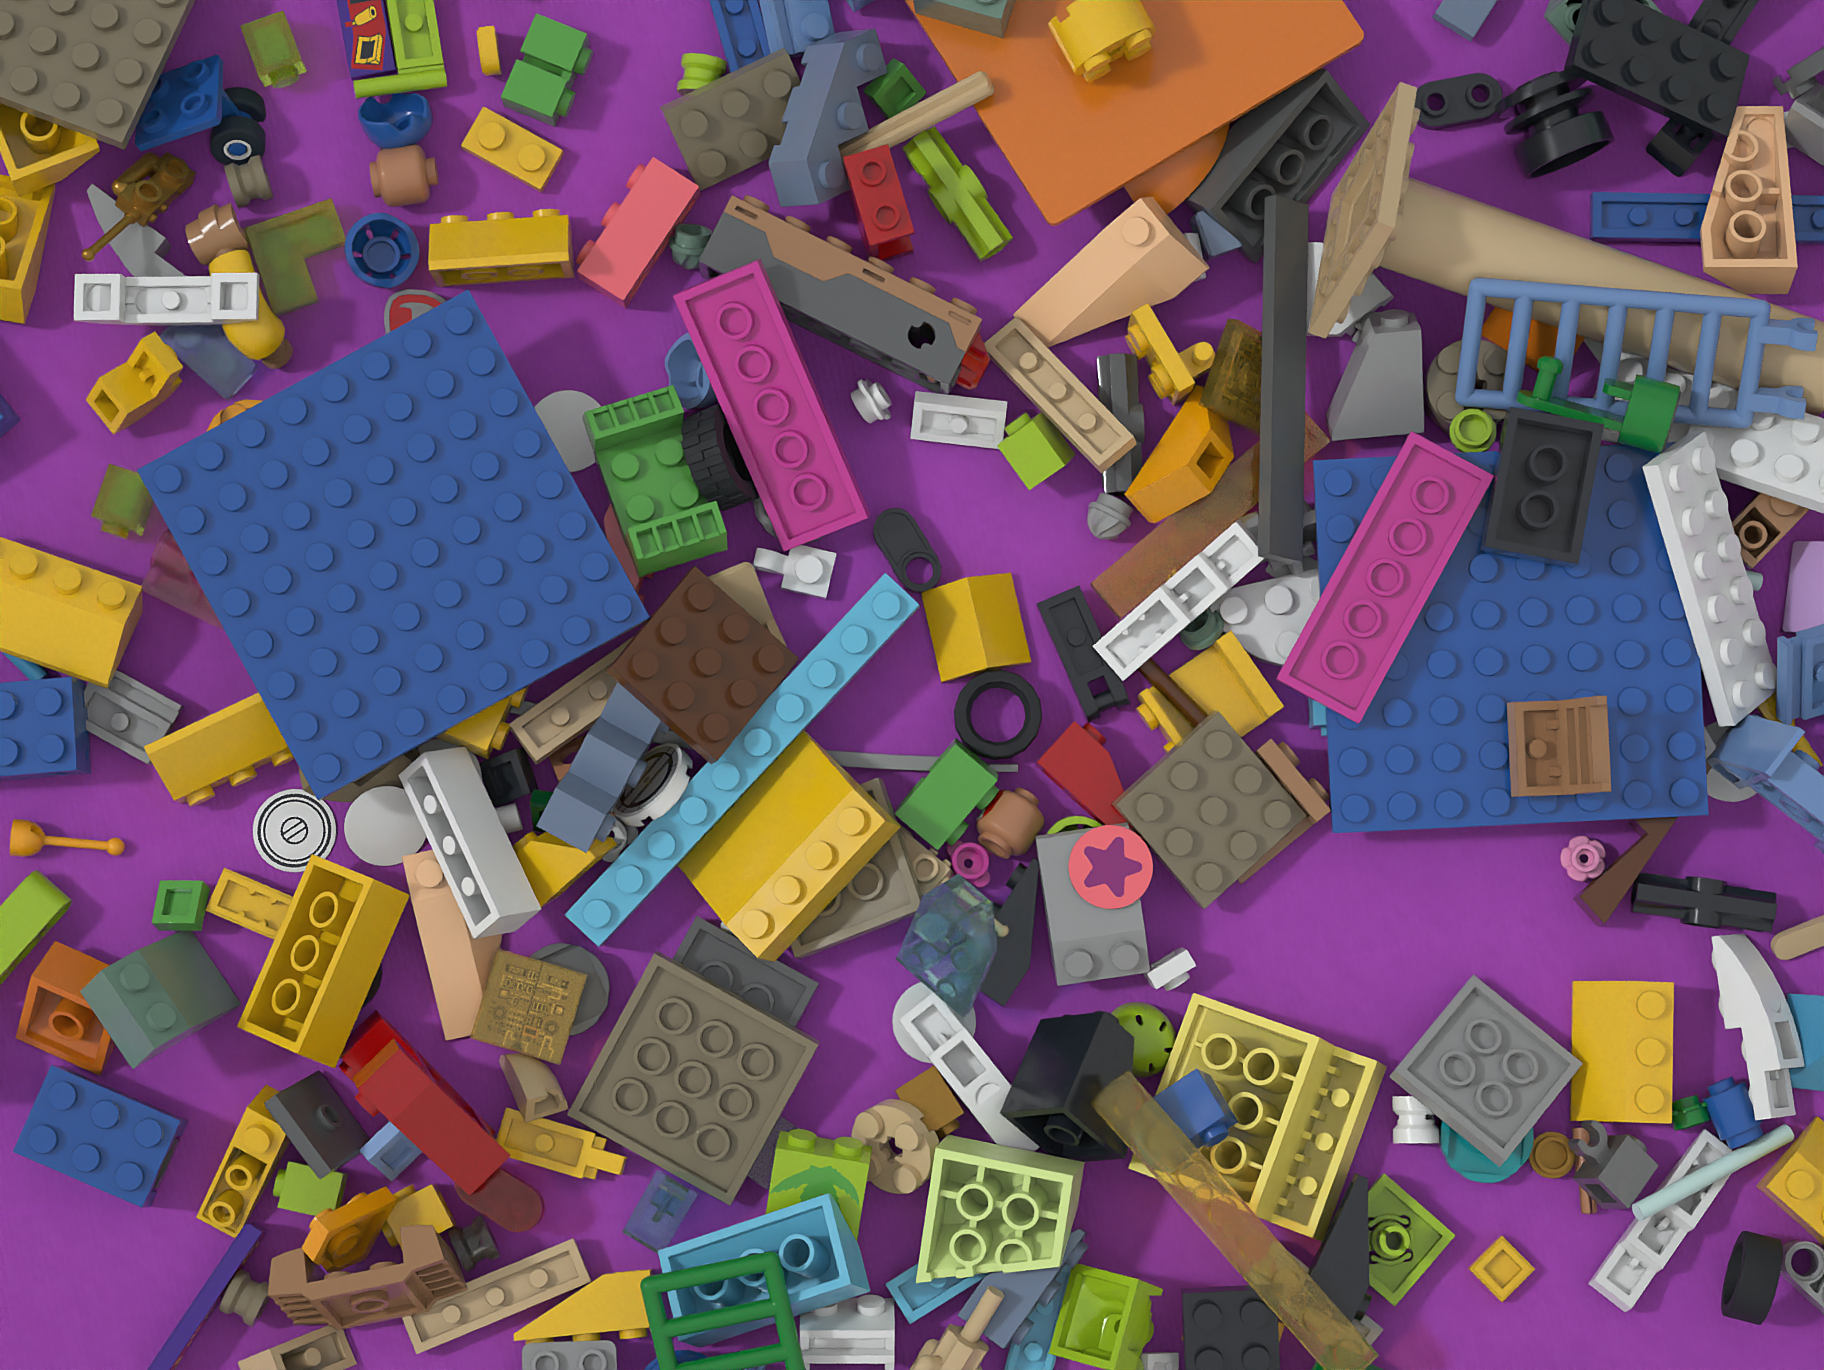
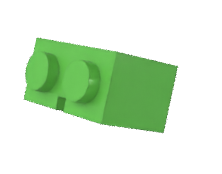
M536 13L520 50L521 53L525 54L523 60L516 59L502 92L501 99L504 107L553 127L556 126L559 116L566 118L576 96V92L571 90L577 74L585 75L593 56V50L588 48L590 43L587 33Z
M957 738L952 741L929 768L930 773L917 782L895 810V815L936 850L945 841L952 846L969 826L964 821L967 815L975 806L982 811L999 791L994 786L998 781V773Z

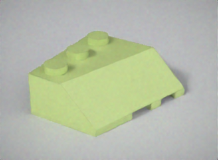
M947 1135L935 1148L916 1283L930 1282L933 1279L954 1276L956 1278L974 1277L975 1274L1003 1271L1004 1273L1060 1267L1078 1208L1085 1162Z

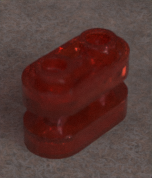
M502 1166L470 1196L455 1183L457 1195L463 1202L509 1231L523 1232L536 1227L544 1217L545 1201L542 1194Z

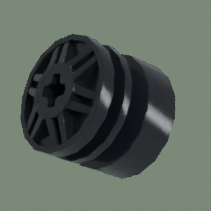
M1567 70L1550 72L1522 84L1513 93L1495 105L1499 118L1504 119L1517 116L1504 126V131L1507 135L1529 133L1530 137L1521 142L1513 151L1526 179L1541 177L1577 163L1604 149L1614 141L1615 138L1602 111L1580 113L1579 109L1588 104L1596 95L1593 88L1574 91L1587 81L1586 79Z

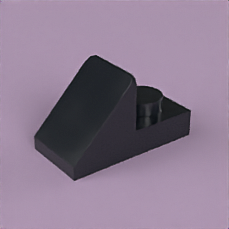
M1669 119L1646 146V151L1673 175L1680 177L1712 141V138Z

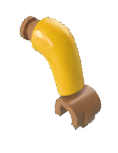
M231 203L221 207L215 204L202 210L198 214V219L186 225L185 232L189 245L199 262L209 266L210 276L211 273H255L250 254L247 251L249 249L247 232L243 227H240ZM260 286L258 321L221 324L228 341L244 356L252 360L261 359L264 365L270 369L282 367L290 360L293 354L292 344L284 338L285 327L283 322L271 311L263 297Z

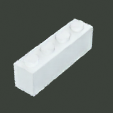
M466 746L422 753L398 776L473 938L477 939L515 932L537 914L541 907Z

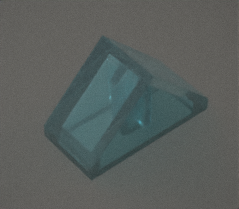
M657 1170L622 1232L658 1254V1250L669 1246L700 1194L664 1171Z

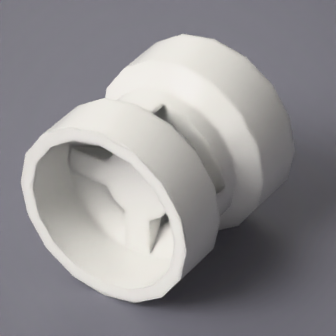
M1392 1096L1393 1111L1399 1115L1397 1125L1393 1128V1143H1440V1129L1435 1125V1120H1433V1115L1435 1114L1413 1096Z

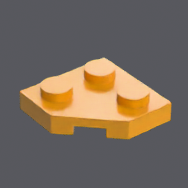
M385 1186L368 1195L365 1192L359 1193L346 1205L336 1210L331 1208L323 1210L311 1221L309 1225L311 1231L302 1246V1250L318 1266L321 1264L329 1273L341 1271L366 1259L397 1198Z

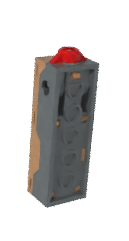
M733 195L731 196L698 260L703 279L709 280L761 258L788 321L933 393L950 395L955 384L968 390L977 388L989 365L990 357L980 335L982 318L975 315L977 312L975 307L957 298H952L949 303L935 296L936 289L920 279L911 277L910 281L907 282L893 275L894 268L882 260L869 257L866 262L852 255L853 248L845 242L828 236L826 241L810 234L811 227L797 218L786 216L783 221L769 214L770 207L752 196L745 195L743 200ZM923 337L932 343V345L924 343L918 349L911 345L910 342L919 343Z

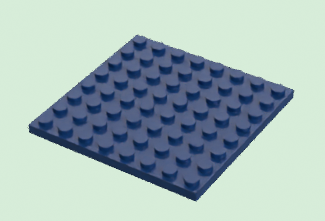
M469 289L137 469L319 801L639 626L650 618Z
M1667 442L1665 450L1676 442ZM1625 444L1600 446L1579 563L1573 568L1480 551L1492 486L1491 481L1360 723L1356 724L1325 707L1332 834L1709 815L1700 658L1696 651L1642 468L1658 456V453ZM1498 451L1453 453L1494 475ZM1397 456L1313 460L1319 598ZM1591 696H1607L1612 792L1511 797L1507 703L1558 701Z

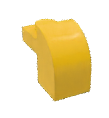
M154 331L140 340L127 362L99 377L85 400L113 435L146 416L180 386L182 380L178 375L183 369V365L178 361L175 351L165 344Z

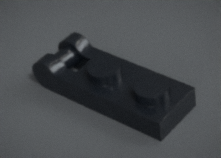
M1078 585L1037 603L1036 607L1086 721L1090 723L1101 718L1100 713L1110 708L1116 707L1117 710L1131 705L1120 677L1093 647L1102 636L1080 586ZM1103 677L1108 690L1092 696L1088 683Z

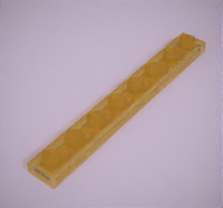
M1129 1070L1119 1075L1090 1103L1324 1370H1365L1379 1356Z

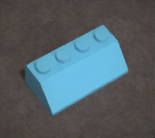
M829 1193L658 1250L663 1273L768 1251L775 1252L781 1260L794 1317L870 1292L860 1247L833 1196ZM764 1272L667 1292L673 1318L770 1298ZM771 1317L678 1336V1340L701 1348L773 1324L775 1319Z

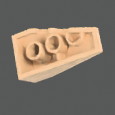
M1737 106L1700 229L1703 272L1743 294H1788L1798 268L1783 106Z

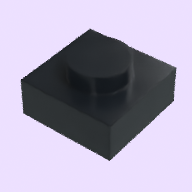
M523 747L479 763L484 784L494 807L530 795L534 789L539 790L528 756Z

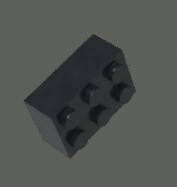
M1510 407L1505 412L1480 551L1571 568L1578 565L1604 424Z

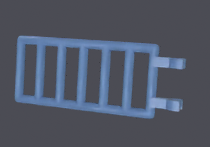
M1483 277L1474 278L1469 284L1455 391V400L1461 406L1503 410L1513 407L1549 413L1525 406L1516 401L1518 391L1522 390L1533 302L1546 301L1562 303L1554 357L1560 359L1564 367L1562 374L1557 375L1552 392L1553 397L1624 416L1628 401L1614 400L1615 396L1607 395L1602 390L1605 378L1618 379L1628 308L1656 310L1646 377L1665 381L1675 312L1703 314L1690 403L1689 406L1678 405L1673 423L1744 429L1751 426L1754 411L1778 413L1787 418L1804 419L1806 398H1802L1803 386H1783L1780 388L1758 386L1765 344L1789 345L1798 350L1815 351L1818 332L1814 330L1815 321L1813 318H1795L1790 321L1769 319L1771 306L1767 301L1760 299ZM1486 297L1515 299L1503 391L1475 389ZM1581 304L1609 306L1596 398L1568 396ZM1722 316L1750 318L1736 409L1708 407Z

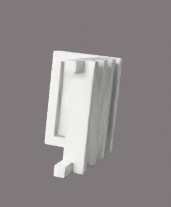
M873 1294L863 1295L859 1298H849L800 1315V1347L806 1370H810V1364H885V1370H894V1298H883Z

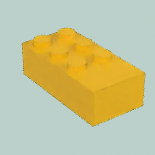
M312 854L237 1027L335 1069L410 895Z

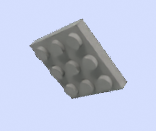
M1473 974L1389 1077L1500 1167L1583 1063Z

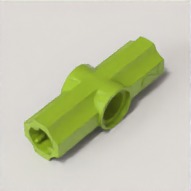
M935 126L922 131L903 147L906 158L909 159L917 174L920 175L929 188L927 192L937 210L949 224L953 222L980 262L991 258L1013 240L1007 227L986 200L988 195L974 172L966 164L962 165Z

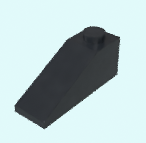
M1354 1173L1294 1299L1297 1303L1348 1328L1353 1319L1359 1322L1363 1319L1372 1299L1371 1295L1366 1294L1370 1285L1368 1179L1357 1173Z

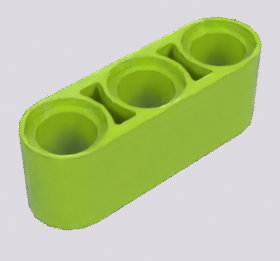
M35 870L27 876L0 906V985L60 920L73 902L39 870Z

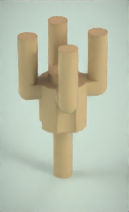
M988 1286L965 1326L950 1324L939 1341L936 1339L926 1341L909 1370H982L980 1364L989 1351V1346L980 1336L1003 1300L1004 1293L996 1287Z

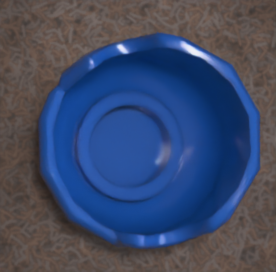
M418 93L392 94L391 99L386 103H379L374 97H368L357 110L358 120L369 140L380 149L399 148L416 144L428 134L433 123L430 103L428 99Z

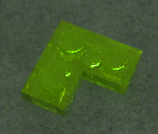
M332 198L244 228L273 313L277 317L320 302L305 259L345 246L346 236Z

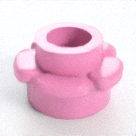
M1576 836L1569 841L1568 847L1562 849L1560 861L1570 878L1583 882L1587 878L1595 879L1602 874L1605 869L1603 858H1605L1606 852L1599 841H1591L1587 836ZM1580 855H1587L1588 861L1582 863L1579 859Z

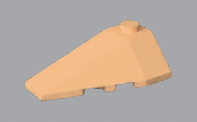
M1152 196L1139 198L1103 229L1025 302L1013 316H1017L1049 348L1093 329L1130 316L1133 311L1147 303L1152 307L1177 297L1210 267Z
M433 850L402 856L411 901L445 1039L449 1041L475 1035L499 958L502 934L477 939L473 938Z

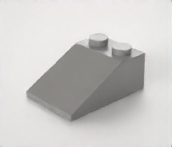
M1128 822L1113 824L1129 829ZM1096 827L1035 836L1051 961L1057 986L1150 972L1140 898L1122 908H1100L1085 901L1077 893L1070 880L1068 863L1071 851L1082 835Z

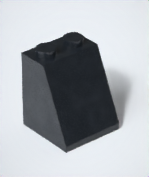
M1105 1011L1078 1015L1066 1014L1061 1017L1040 1019L1000 1114L1049 1155L1081 1162L1125 1159L1129 1139L1134 1037L1119 1025L1120 1022L1114 1015Z

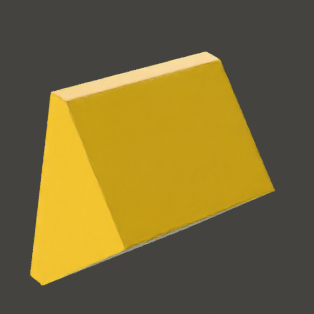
M1011 572L966 577L921 593L941 683L979 675L986 671H997L1031 663Z

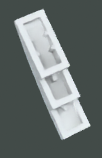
M1240 519L1237 520L1166 583L1146 598L1094 644L1093 647L1121 680L1124 681L1265 559L1258 557V540Z
M1704 1129L1655 1192L1727 1155L1733 1150L1729 1149L1727 1145ZM1731 1174L1643 1221H1639L1635 1217L1588 1284L1624 1312L1632 1309L1654 1275L1666 1265L1685 1235L1695 1228Z

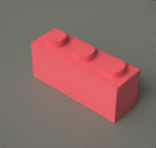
M652 157L647 166L643 164L637 166L626 184L630 192L622 204L615 201L610 206L601 222V225L605 227L604 231L596 243L590 239L576 259V263L580 265L577 270L579 279L625 309L668 246L669 238L674 235L675 227L684 222L701 196L700 188L697 184L655 157Z

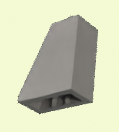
M1390 309L1383 311L1380 316H1370L1367 318L1326 413V424L1332 441L1410 434L1411 431L1414 433H1424L1421 328L1414 312L1408 313L1401 309Z

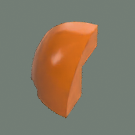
M1229 124L1125 185L1124 188L1135 203L1139 198L1152 196L1166 214L1174 210L1198 187L1215 164L1225 144Z

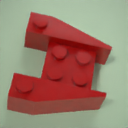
M377 1009L349 1035L340 1056L343 1062L338 1067L360 1091L354 1098L371 1116L375 1117L381 1112L469 1196L511 1156L492 1137L496 1133L495 1130Z

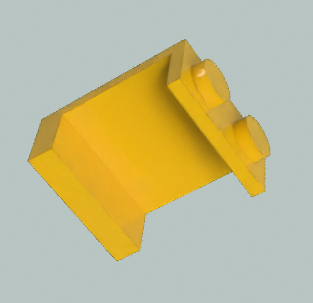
M1232 631L1226 633L1208 649L1169 675L1208 715L1214 710L1219 711L1241 738L1284 708L1280 699ZM1154 686L1139 693L1137 698L1141 705L1136 710L1151 731L1157 727L1168 741L1167 744L1162 746L1165 753H1167L1195 727Z

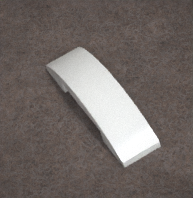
M211 273V276L125 277L122 274H75L74 321L182 326L258 321V273Z

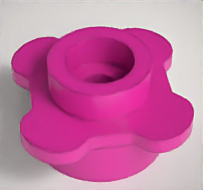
M957 840L952 846L948 844L946 853L950 857L949 862L952 864L950 869L954 874L950 878L955 882L954 885L956 886L963 882L973 883L977 888L985 887L990 881V874L987 868L992 853L984 848L980 842L978 844L971 842L963 844L960 840ZM965 860H970L973 865L971 868L965 867Z

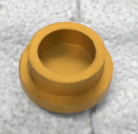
M1545 1132L1535 1137L1532 1151L1528 1158L1532 1169L1538 1175L1551 1179L1567 1174L1575 1162V1154L1568 1146L1569 1139L1558 1132Z

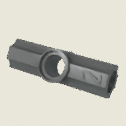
M1115 353L1097 356L1098 399L1134 436L1137 445L1102 473V488L1104 493L1111 496H1125L1126 491L1142 468L1141 444H1144L1145 440L1143 404L1139 403L1138 396L1139 378L1136 354Z

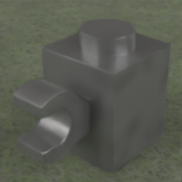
M1583 1120L1581 1126L1589 1133L1590 1141L1588 1145L1582 1139H1570L1568 1142L1571 1151L1585 1159L1572 1179L1603 1209H1629L1659 1165L1646 1153L1647 1147L1636 1137L1629 1134L1607 1135L1606 1129L1600 1122Z

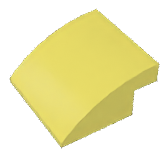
M1193 993L1155 1096L1197 1068L1211 1075L1237 1118L1238 1123L1228 1129L1229 1135L1220 1143L1211 1147L1203 1145L1189 1155L1191 1160L1175 1172L1166 1173L1164 1171L1160 1173L1148 1168L1136 1148L1128 1168L1322 1242L1387 1066L1368 1057L1336 1047L1315 1035Z

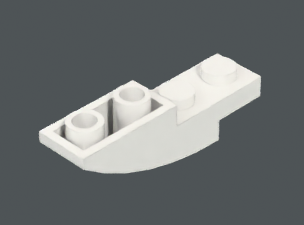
M1745 934L1713 936L1712 964L1718 977L1720 991L1719 1010L1724 1018L1725 1029H1742L1743 1041L1741 1049L1742 1055L1747 1062L1750 1082L1748 1094L1753 1104L1755 1120L1796 1115L1789 1068L1804 1067L1805 1064L1794 1019L1783 991L1772 970Z
M935 991L898 1020L997 1145L1032 1152L1039 1148L1036 1143L1000 1114L1011 1085Z

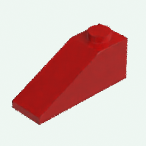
M1074 721L1036 762L1035 766L1101 825L1126 823L1127 821L1111 804L1124 790L1111 756L1103 747L1107 742L1106 738L1088 722L1081 727ZM1129 825V829L1135 832L1133 828Z

